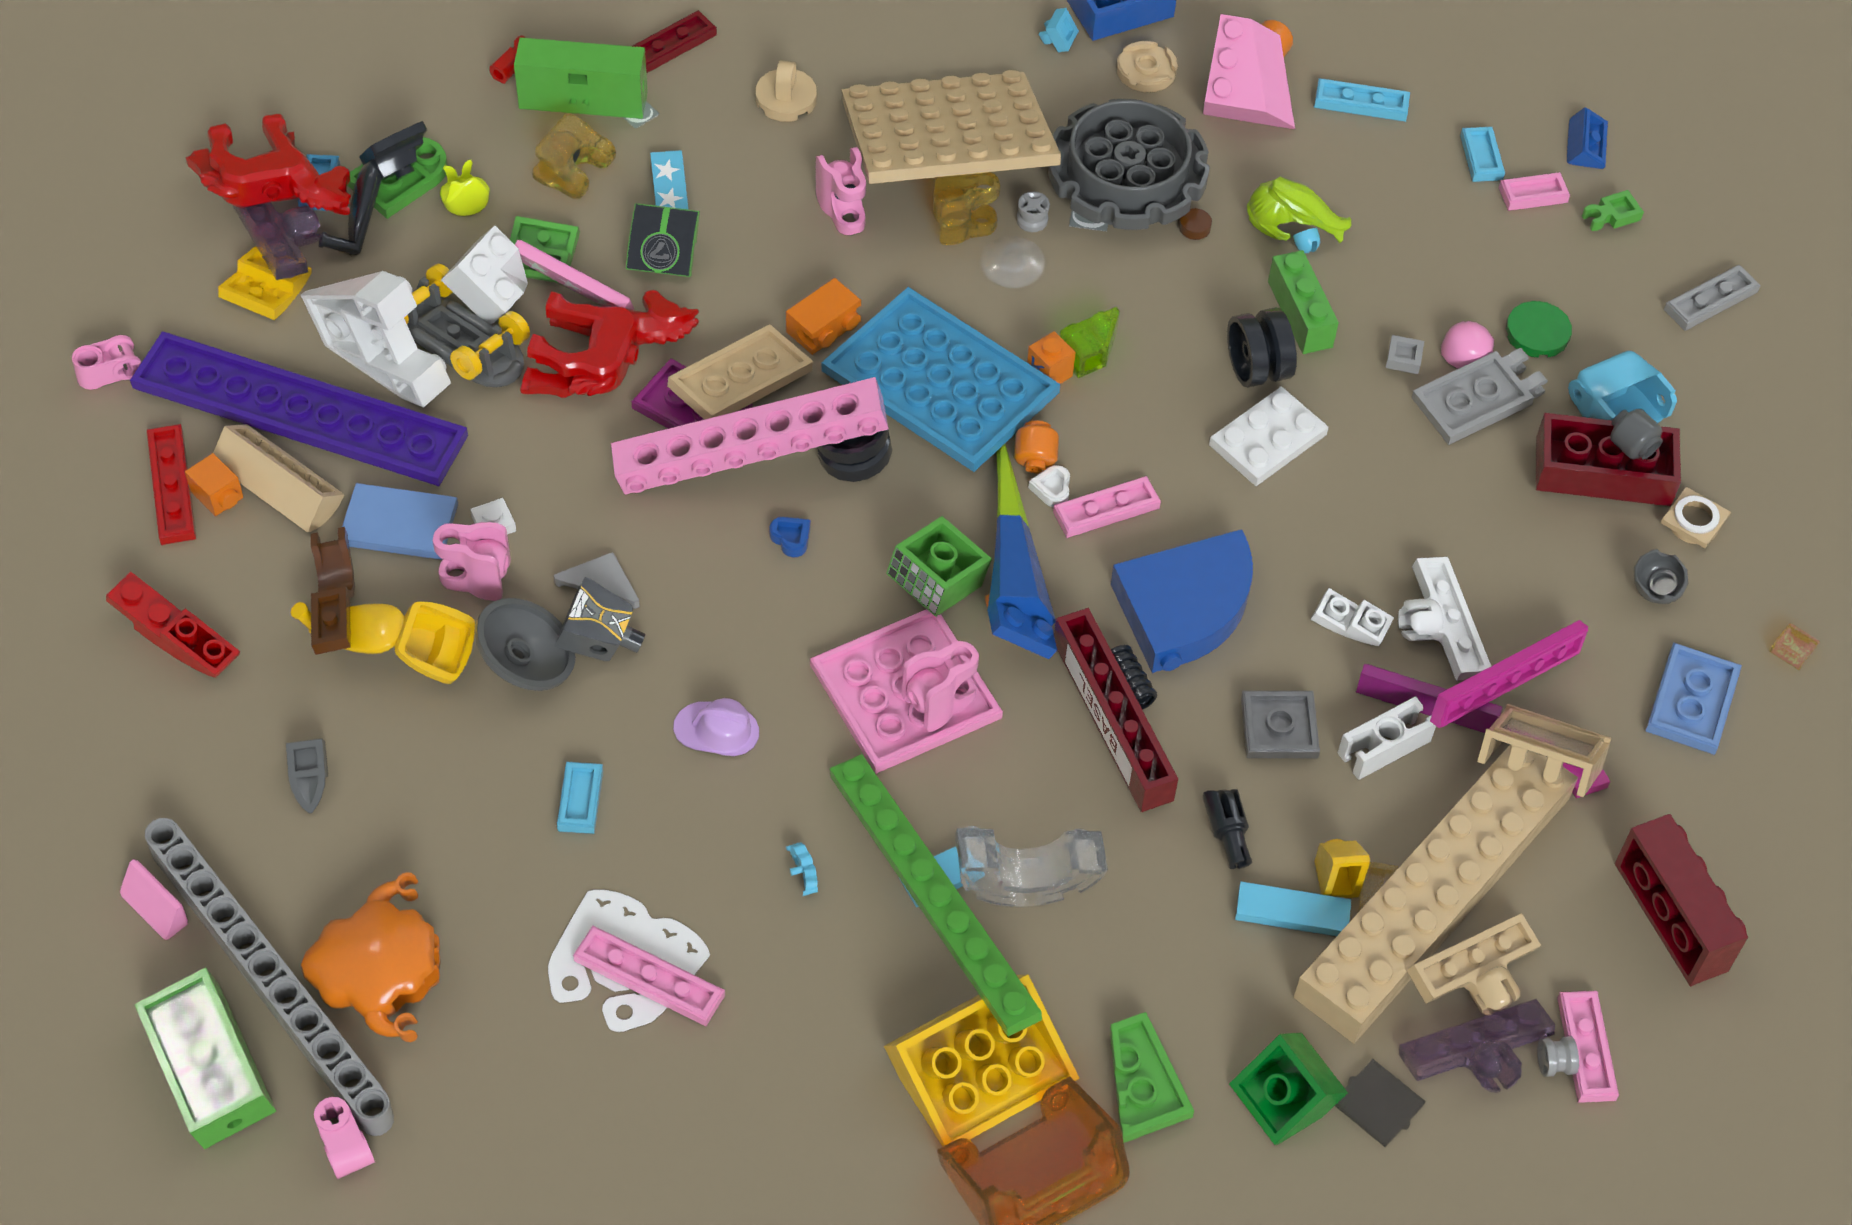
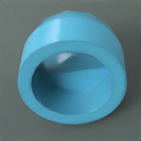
M1311 228L1293 235L1298 250H1303L1304 253L1315 252L1321 243L1317 228Z

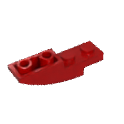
M132 572L127 574L106 594V601L131 620L137 632L177 660L203 674L216 678L240 655V651L189 610L186 608L182 611Z

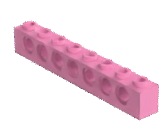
M876 377L613 442L611 447L614 474L625 495L640 493L646 489L662 485H672L678 481L698 476L703 477L714 472L740 468L747 464L772 460L795 452H805L811 448L827 444H837L855 437L873 435L877 432L888 430L883 396Z

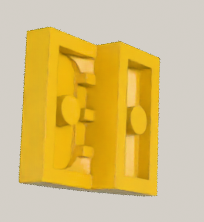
M256 245L237 260V272L218 286V297L275 320L300 293L312 274V268Z

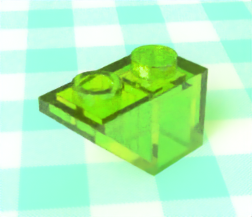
M1117 307L1107 311H1100L1086 320L1069 324L1060 330V337L1075 351L1073 372L1077 378L1106 367L1118 328L1120 310Z

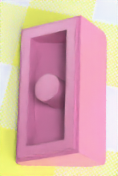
M133 859L129 862L120 890L121 896L164 940L170 939L188 925V919L182 904L138 860Z

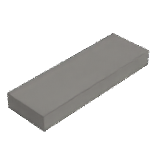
M1737 265L1666 302L1664 311L1686 331L1758 293L1761 285L1740 265Z

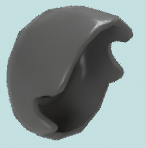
M1658 549L1651 550L1640 556L1634 567V584L1639 594L1646 600L1657 604H1670L1683 596L1688 586V570L1675 554H1664Z

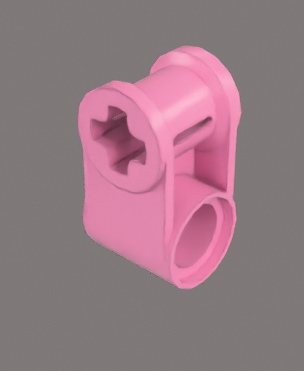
M118 335L108 340L77 348L72 354V362L78 384L85 389L92 390L121 380L131 379L141 364V360L134 355L132 339L125 335ZM118 345L122 347L121 352L119 351ZM125 363L128 368L127 370H125L123 364Z
M329 1097L319 1102L314 1111V1119L337 1180L375 1163L362 1131L359 1130L348 1104L339 1097ZM337 1117L339 1122L332 1125L330 1119Z

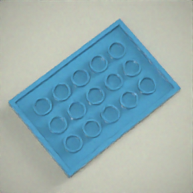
M909 287L821 362L822 372L842 385L876 377L883 396L885 412L888 416L973 472L1014 436L1018 429L1023 427L1026 422H1029L1060 393V383Z

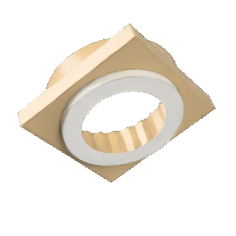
M1686 487L1662 518L1661 524L1670 528L1679 539L1687 543L1698 544L1706 549L1711 540L1716 537L1731 512ZM1685 506L1699 507L1712 516V521L1704 526L1693 525L1683 517L1682 509Z

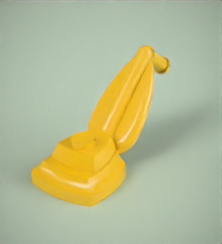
M298 602L292 607L291 616L303 623L311 633V612L305 603ZM415 602L408 608L405 616L397 607L389 604L350 606L351 648H346L345 650L356 653L381 654L394 647L396 655L409 667L436 681L452 684L462 673L471 654L474 642L475 621L471 616L457 609L433 602Z

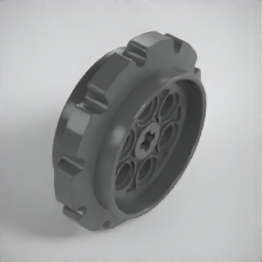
M1111 99L1109 102L1101 105L1093 103L1080 108L1068 116L1067 127L1059 126L1056 129L1053 138L1061 153V165L1049 166L1048 175L1056 194L1060 198L1071 199L1070 209L1094 223L1103 222L1113 225L1117 229L1141 230L1148 229L1149 225L1157 222L1166 225L1181 218L1190 211L1191 200L1199 201L1208 182L1210 166L1207 164L1209 152L1198 130L1185 128L1186 119L1175 111L1161 105H1154L1137 99Z

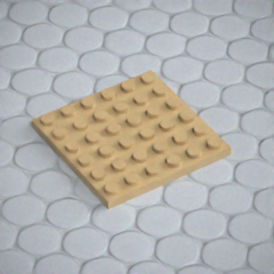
M1007 70L1003 74L995 75L977 73L972 77L946 76L942 80L928 81L926 79H915L911 83L884 82L879 86L868 87L858 84L842 89V102L856 145L861 153L862 164L869 184L1061 165V153L1024 72Z

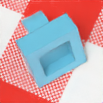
M1067 8L1056 9L1052 18L1044 23L1046 31L1039 32V36L1044 44L1053 43L1058 52L1069 51L1079 30Z

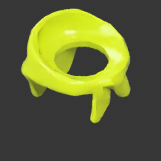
M467 160L464 163L460 176L457 175L456 170L452 166H443L448 182L441 187L440 197L445 208L452 214L459 216L473 215L483 210L489 201L490 188L482 178L471 175L472 161Z

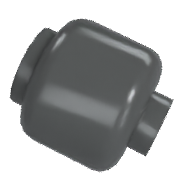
M1634 409L1630 412L1623 410L1611 422V425L1614 427L1610 435L1611 441L1630 459L1640 457L1646 459L1662 444L1663 440L1660 438L1662 434L1661 426L1642 409Z

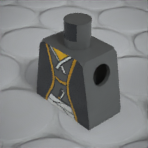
M585 577L575 593L554 647L602 661H610L619 645L637 653L645 638V633L627 626L633 612L631 604Z

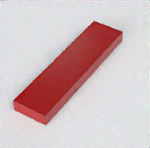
M177 424L147 429L161 545L195 540L196 532L191 492L185 474L188 468L182 426Z

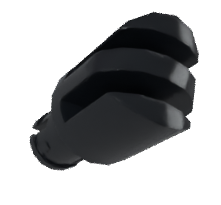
M1238 789L1208 790L1204 792L1202 797L1215 838L1223 842L1229 868L1235 869V864H1237V869L1252 864V858L1250 857L1244 836L1249 825Z

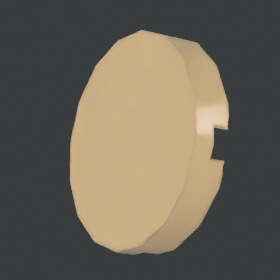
M1138 41L1128 44L1123 48V52L1117 58L1116 69L1122 83L1129 88L1140 92H1157L1166 89L1174 82L1178 64L1176 56L1166 46L1163 49L1158 47V43L1153 41Z

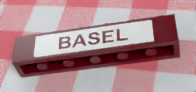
M1089 607L1056 618L1054 638L1057 650L1140 812L1173 802L1178 777Z

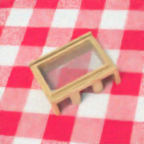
M1507 704L1504 712L1489 729H1486L1477 762L1485 764L1499 745L1504 742L1512 745L1508 766L1513 771H1518L1522 768L1528 751L1548 757L1543 777L1549 783H1553L1559 778L1563 763L1584 769L1576 794L1577 796L1584 797L1603 769L1611 737Z

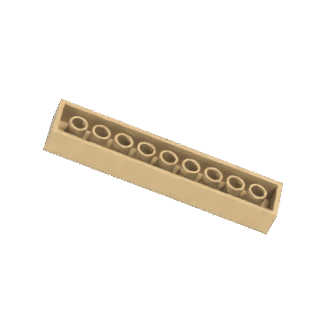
M1510 744L1301 975L1294 999L1355 1044L1411 980L1407 969L1431 957L1566 804L1578 780L1576 775L1562 766L1559 778L1553 783L1547 782L1543 777L1548 757L1529 750L1522 768L1518 771H1513L1508 766L1512 749Z

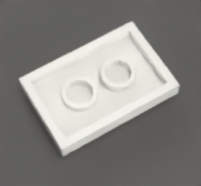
M1281 386L1212 435L1209 446L1252 484L1257 486L1325 437L1329 427Z

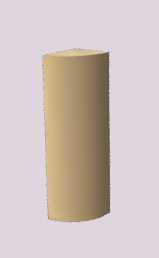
M249 425L224 426L213 453L238 477L240 484L306 532L318 529L332 517L344 497L341 491Z

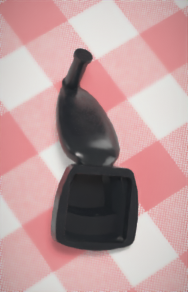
M423 121L374 143L359 156L364 166L359 171L352 195L348 220L349 240L322 232L318 245L320 248L327 247L349 253L350 256L360 254L381 181L394 175L399 180L415 171L413 165L417 162L416 150L423 145V136L427 132Z

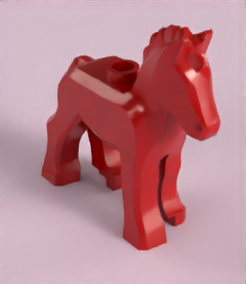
M281 114L266 115L262 119L263 133L273 149L272 151L248 159L232 155L228 152L229 147L233 144L231 128L224 123L212 126L207 131L211 151L208 148L195 150L190 156L185 157L188 167L199 176L203 186L208 187V191L221 196L233 206L245 208L299 198L301 203H307L310 208H323L326 211L329 210L340 215L350 214L348 204L351 195L347 193L350 171L344 166H336L329 172L319 175L307 157L295 147L294 131L287 133L286 122Z
M649 290L644 293L642 303L647 312L629 310L618 306L599 307L591 304H575L566 300L562 294L551 291L546 302V318H550V326L590 336L588 350L576 353L563 352L551 346L545 337L533 334L528 345L527 357L536 359V363L549 366L558 373H543L537 368L527 367L520 391L522 394H550L561 398H566L575 393L577 395L587 394L592 396L613 391L621 385L629 365L636 364L639 355V345L665 344L666 341L677 342L678 339L684 338V335L690 334L692 329L698 325L699 320L695 316L699 313V310L687 309L686 307L680 308L678 304L665 299L656 290Z

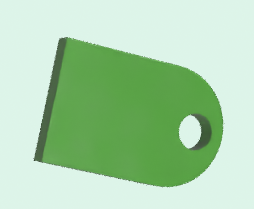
M423 137V145L416 150L417 162L413 165L415 170L413 173L399 180L394 175L381 181L374 208L385 218H390L437 186L445 178L446 173L443 166L447 165L446 153L436 141ZM423 154H434V156L429 159L420 158V156H422ZM363 164L350 172V182L347 186L353 191L359 171L364 166Z

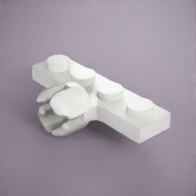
M1417 558L1412 568L1424 599L1406 600L1404 606L1399 610V628L1413 629L1402 631V636L1409 641L1433 639L1439 641L1444 648L1456 681L1466 680L1491 667L1449 558Z

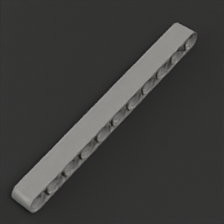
M168 818L153 820L145 829V839L154 861L336 1097L343 1099L348 1104L360 1129L371 1136H380L386 1133L394 1123V1114L385 1090L177 823ZM166 839H171V840H170L169 842H167V843L159 844L161 841H164V840H166ZM191 865L189 868L179 870L182 866ZM204 891H211L205 896H198ZM232 917L229 921L219 922L222 918ZM246 943H253L249 948L239 949ZM266 970H274L270 975L259 976ZM295 997L289 1003H280L284 998ZM308 1024L317 1025L314 1029L310 1031L301 1030L304 1026ZM339 1052L331 1059L322 1058L326 1053ZM352 1079L361 1080L354 1087L344 1086L348 1081ZM372 1108H382V1111L375 1116L365 1115Z

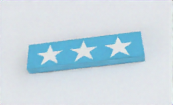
M682 150L650 153L655 205L688 209Z

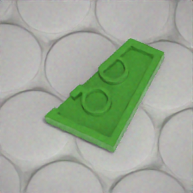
M1144 1012L1111 1024L1110 1039L1122 1144L1192 1118L1194 1109L1147 1013Z

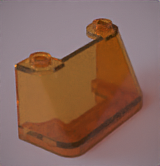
M1070 1076L1045 1091L1040 1102L1042 1118L987 1149L979 1152L971 1140L960 1138L937 1150L941 1166L979 1225H1061L1115 1194L1127 1183L1130 1176V1168L1120 1126Z

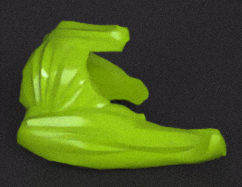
M1281 176L1275 180L1261 183L1253 192L1247 204L1249 221L1253 226L1265 235L1277 240L1287 241L1291 237L1290 233L1281 231L1277 226L1293 221L1299 224L1316 226L1334 235L1339 243L1343 241L1344 231L1352 226L1350 217L1337 216L1306 185Z

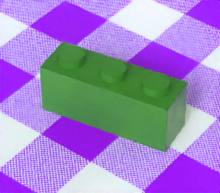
M1300 250L1273 256L1268 283L1280 308L1288 318L1293 335L1302 354L1333 348L1339 322L1304 251Z

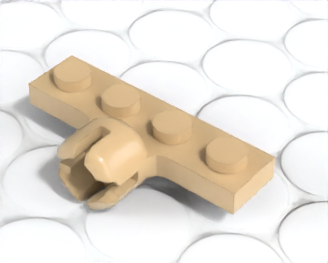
M1521 913L1407 969V972L1426 1004L1457 988L1464 987L1469 991L1470 996L1482 1014L1485 1016L1493 1015V1010L1501 1011L1512 1003V999L1517 1001L1520 998V989L1507 969V964L1533 952L1541 944Z

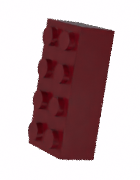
M1544 413L1536 436L1537 491L1663 506L1672 505L1681 484L1679 428L1661 426L1662 434L1660 438L1663 441L1660 447L1646 459L1641 457L1630 459L1610 439L1614 428L1611 425L1612 420Z
M1671 814L1632 827L1617 857L1615 866L1689 986L1691 987L1729 972L1748 939L1746 927L1743 921L1734 915L1727 904L1724 891L1713 882L1702 857L1696 855L1692 849L1683 827L1677 825Z

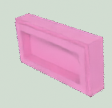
M1560 172L1501 180L1499 184V190L1508 211L1568 203L1570 197Z

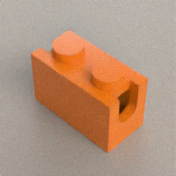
M833 278L786 311V333L813 355L822 348L829 347L836 338L846 331H851L857 327L859 322H861V316L856 312V309L861 306V299L840 281Z

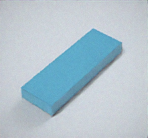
M1319 78L1314 108L1406 122L1410 92Z
M1241 881L1235 920L1337 937L1349 923L1352 899Z

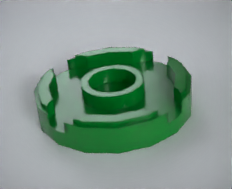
M1530 301L1521 303L1513 308L1506 322L1507 338L1510 344L1516 349L1522 348L1530 357L1539 358L1540 355H1548V358L1558 355L1565 350L1572 335V324L1568 316L1559 307L1548 302Z

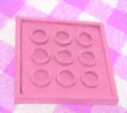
M923 610L810 658L811 668L875 774L1002 719L1003 711L977 670L971 676L976 683L974 701L969 706L954 713L944 726L935 731L928 732L924 727V713L919 712L913 707L911 702L908 703L903 699L902 683L905 662L919 653L938 651L954 642H958L941 614L935 617L929 610ZM963 655L955 656L952 659V664L954 666L969 662L970 659ZM959 686L955 694H964L967 692V689Z

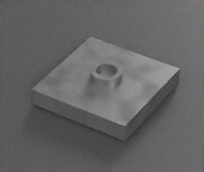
M1242 691L1241 704L1246 758L1319 757L1320 747L1313 691Z

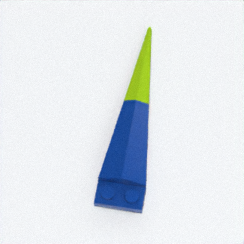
M1004 444L996 451L998 510L994 565L987 609L993 635L1050 659L1057 651L1052 629L1056 619L1006 444Z

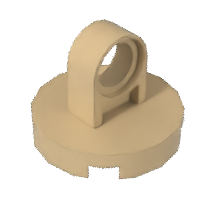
M780 60L777 69L769 71L762 76L756 85V105L758 108L760 106L765 111V116L780 122L798 120V115L807 112V115L810 114L817 104L816 84L806 73L796 70V62Z

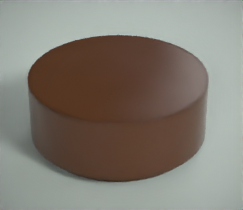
M1192 208L1180 218L1179 230L1189 239H1203L1211 231L1212 218L1206 211Z

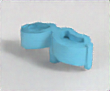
M801 842L786 846V850L790 851L793 860L798 866L790 868L791 876L803 874L805 889L803 896L817 893L816 868L806 846Z

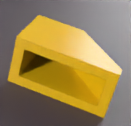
M1332 839L1325 843H1320L1314 862L1321 895L1340 898L1359 897L1370 864L1369 854L1356 840L1343 841L1341 839Z

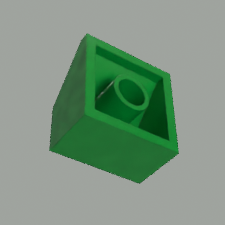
M1302 1032L1279 1034L1229 1083L1274 1145L1282 1143L1321 1119L1348 1094Z

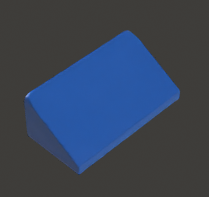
M1586 107L1573 115L1569 120L1567 163L1603 169L1606 167L1608 121Z

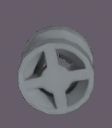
M1040 192L1024 193L1018 200L1016 220L1019 227L1028 232L1043 230L1047 226L1049 218V199Z
M1572 1036L1562 1037L1560 1041H1552L1550 1038H1543L1538 1041V1063L1544 1077L1554 1076L1557 1072H1564L1566 1075L1577 1074L1579 1069V1053L1575 1039Z

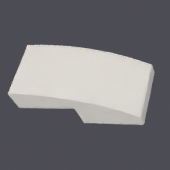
M1330 588L1324 593L1311 618L1312 621L1333 632L1375 646L1381 644L1394 617L1366 600H1363L1358 606Z

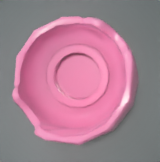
M1462 321L1452 326L1446 333L1441 344V355L1448 364L1459 369L1493 353L1494 338L1482 325L1476 322Z

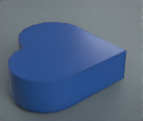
M778 517L769 526L770 538L775 544L781 545V550L785 555L789 557L802 556L808 547L811 520Z

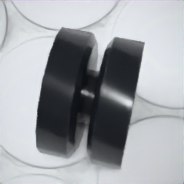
M1274 307L1260 310L1256 318L1250 313L1230 318L1227 327L1229 356L1236 377L1243 387L1249 388L1263 385L1267 378L1277 382L1291 379L1295 375L1297 367L1295 339L1288 318L1281 308Z
M889 430L880 431L873 435L847 439L837 444L817 447L820 463L826 472L838 480L850 482L867 480L880 473L889 463L892 454Z

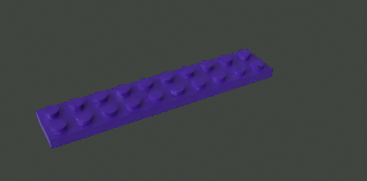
M163 331L130 379L133 389L436 486L441 485L468 437L467 427Z

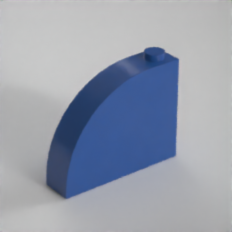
M1241 529L1113 565L1110 585L1152 673L1161 670L1171 671L1182 664L1197 660L1212 652L1229 638L1241 621L1246 609L1253 575L1252 555L1248 541Z

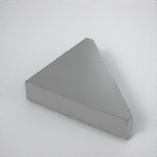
M613 552L554 575V582L558 587L565 585L578 589L583 579L587 577L631 604L633 609L640 607L639 599Z

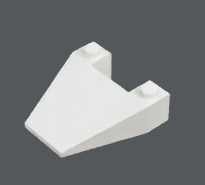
M381 271L307 290L301 294L324 345L400 398L424 408L451 384L443 359L436 354H430L418 349L404 317L415 309L417 304L412 295L413 289L405 278Z

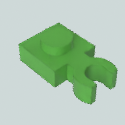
M1625 190L1601 198L1599 205L1591 204L1586 206L1582 218H1595L1590 226L1591 231L1602 229L1604 224L1608 222L1615 229L1641 221L1644 211L1629 190Z

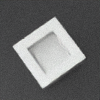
M503 498L470 509L475 524L480 522L498 523L506 527L507 534L516 532L515 522Z

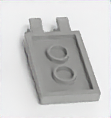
M1522 348L1516 349L1504 357H1501L1495 351L1413 390L1412 399L1446 443L1450 445L1531 406L1534 398L1545 393L1541 385L1546 384L1548 380L1540 371L1533 373L1523 380L1516 376L1526 370V366L1522 362L1529 359Z

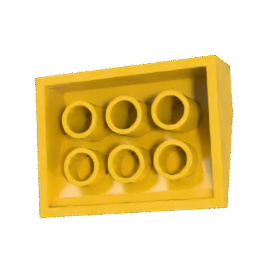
M1029 974L1017 975V977L1042 1011V1020L1009 1037L980 995H977L884 1046L900 1081L946 1152L1080 1079Z

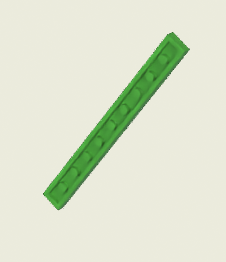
M860 754L829 768L831 779L1006 1035L1009 1037L1041 1021L1042 1011L864 756Z

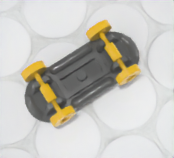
M437 263L426 271V278L420 279L417 289L412 291L417 307L404 317L415 343L430 353L441 357L445 363L453 367L461 377L467 380H472L486 387L496 388L515 382L521 375L524 367L523 354L518 345L530 337V329L525 319L517 312L509 311L499 318V326H492L447 297L453 291L441 281L449 271L445 265Z

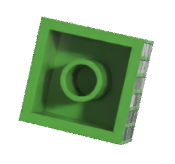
M941 516L895 546L886 574L937 617L982 586L992 558Z

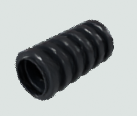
M1120 645L1112 648L1111 651L1142 710L1149 707L1158 695L1156 690L1152 688V683L1148 680L1141 664L1138 663L1136 655L1133 654L1132 648L1129 645Z

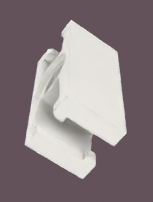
M1415 696L1343 734L1338 755L1344 762H1347L1352 758L1350 754L1356 752L1357 760L1353 774L1360 780L1431 742L1436 726L1430 722L1431 716H1429L1424 723L1410 729L1406 728L1405 725L1407 723L1410 725L1416 723L1419 712L1423 710V705ZM1383 737H1389V738H1391L1392 740H1387V739H1385V738H1383ZM1368 748L1369 752L1365 754L1361 749Z

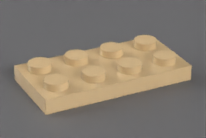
M769 324L669 376L667 387L705 420L737 412L812 371L813 361Z

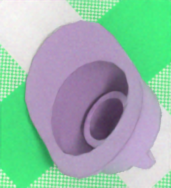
M722 698L713 702H696L687 705L678 713L674 720L673 731L677 740L684 746L694 750L726 756H738L746 754L753 749L759 739V726L756 719L741 703L733 699Z

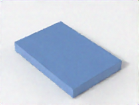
M356 483L342 527L346 528L349 547L442 560L434 551L432 541L434 532L444 524L453 523L458 501L457 497ZM448 538L443 540L442 543L447 544Z
M1673 642L1645 731L1715 755L1742 665Z

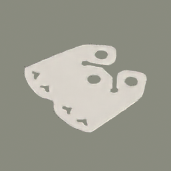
M591 890L586 893L550 958L548 974L551 993L559 1003L583 1000L589 995L591 985L585 967L575 962L573 955L592 926L612 934L693 975L709 958L710 953L703 940L682 923L670 918H651L641 902L627 895L609 890ZM596 899H600L602 902L608 900L611 903L600 907ZM623 907H627L629 912H634L636 915L624 916ZM663 929H667L669 933H677V935L666 938ZM690 942L692 949H696L698 953H687V943ZM591 970L597 983L614 992L629 990V988ZM567 976H574L578 979L579 984L576 989L567 991L562 987V980ZM633 993L608 998L603 1004L602 1012L610 1030L624 1032L653 1022L667 1007L641 994L636 995ZM621 1005H629L633 1010L632 1016L627 1020L619 1019L616 1015V1010Z

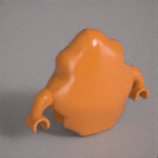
M409 872L402 873L396 880L386 882L374 889L368 896L366 903L350 918L334 919L326 924L319 938L305 952L301 963L304 979L319 991L324 1003L334 1009L354 1007L364 1017L366 1025L372 1031L385 1037H400L405 1042H413L418 1037L417 1033L413 1030L403 1031L405 1026L418 1023L415 1016L411 1013H403L394 1022H391L388 1017L396 1014L405 1003L421 1002L429 990L439 983V968L441 964L439 954L440 940L434 933L433 926L425 922L417 910L400 911L389 902L397 894H400L405 901H415L418 898V893L415 889L404 890L406 886L418 883L416 876Z

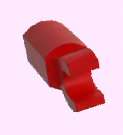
M523 35L518 36L514 40V47H510L490 66L491 76L502 84H505L515 74V57L520 37L525 38Z

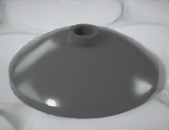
M517 598L500 599L485 607L476 621L474 636L479 653L494 673L512 685L534 691L553 689L561 685L568 678L575 665V653L554 647L563 624L553 614L535 603Z

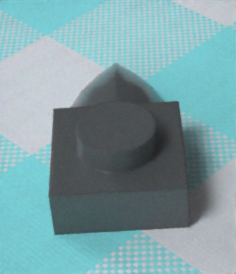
M323 739L286 743L288 776L291 790L297 802L309 814L313 813L318 806L325 788V778L328 777L326 744Z

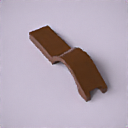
M345 527L338 528V540L321 543L318 532L311 534V549L318 577V592L311 593V646L315 655L351 648L350 598L354 596L355 582L348 534Z

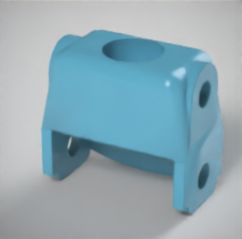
M1631 350L1581 370L1577 379L1572 380L1568 387L1572 401L1577 406L1582 417L1613 421L1623 410L1630 412L1634 409H1642L1659 423L1664 418L1672 415L1677 403L1676 390L1662 373Z

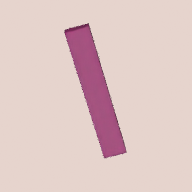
M1578 620L1438 694L1430 722L1438 728L1444 727L1576 656L1581 651L1588 632V626Z

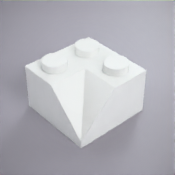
M495 225L481 236L441 279L477 316L489 324H493L503 316L521 297L528 285L519 249Z

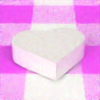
M1054 465L1048 467L1029 481L1028 488L1046 505L1054 507V505L1066 502L1069 499L1070 473L1063 466Z

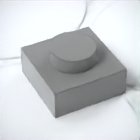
M1392 335L1386 368L1418 374L1425 341Z

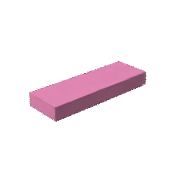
M1145 476L1056 504L1053 507V513L1066 538L1160 509L1161 501L1148 477Z
M1560 992L1557 1000L1565 1037L1572 1036L1575 1039L1579 1053V1069L1577 1074L1573 1075L1578 1103L1616 1101L1619 1093L1598 992Z

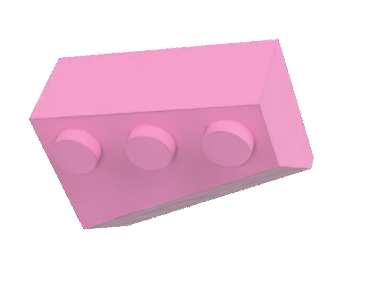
M1220 15L1204 102V115L1295 129L1279 34L1249 18Z

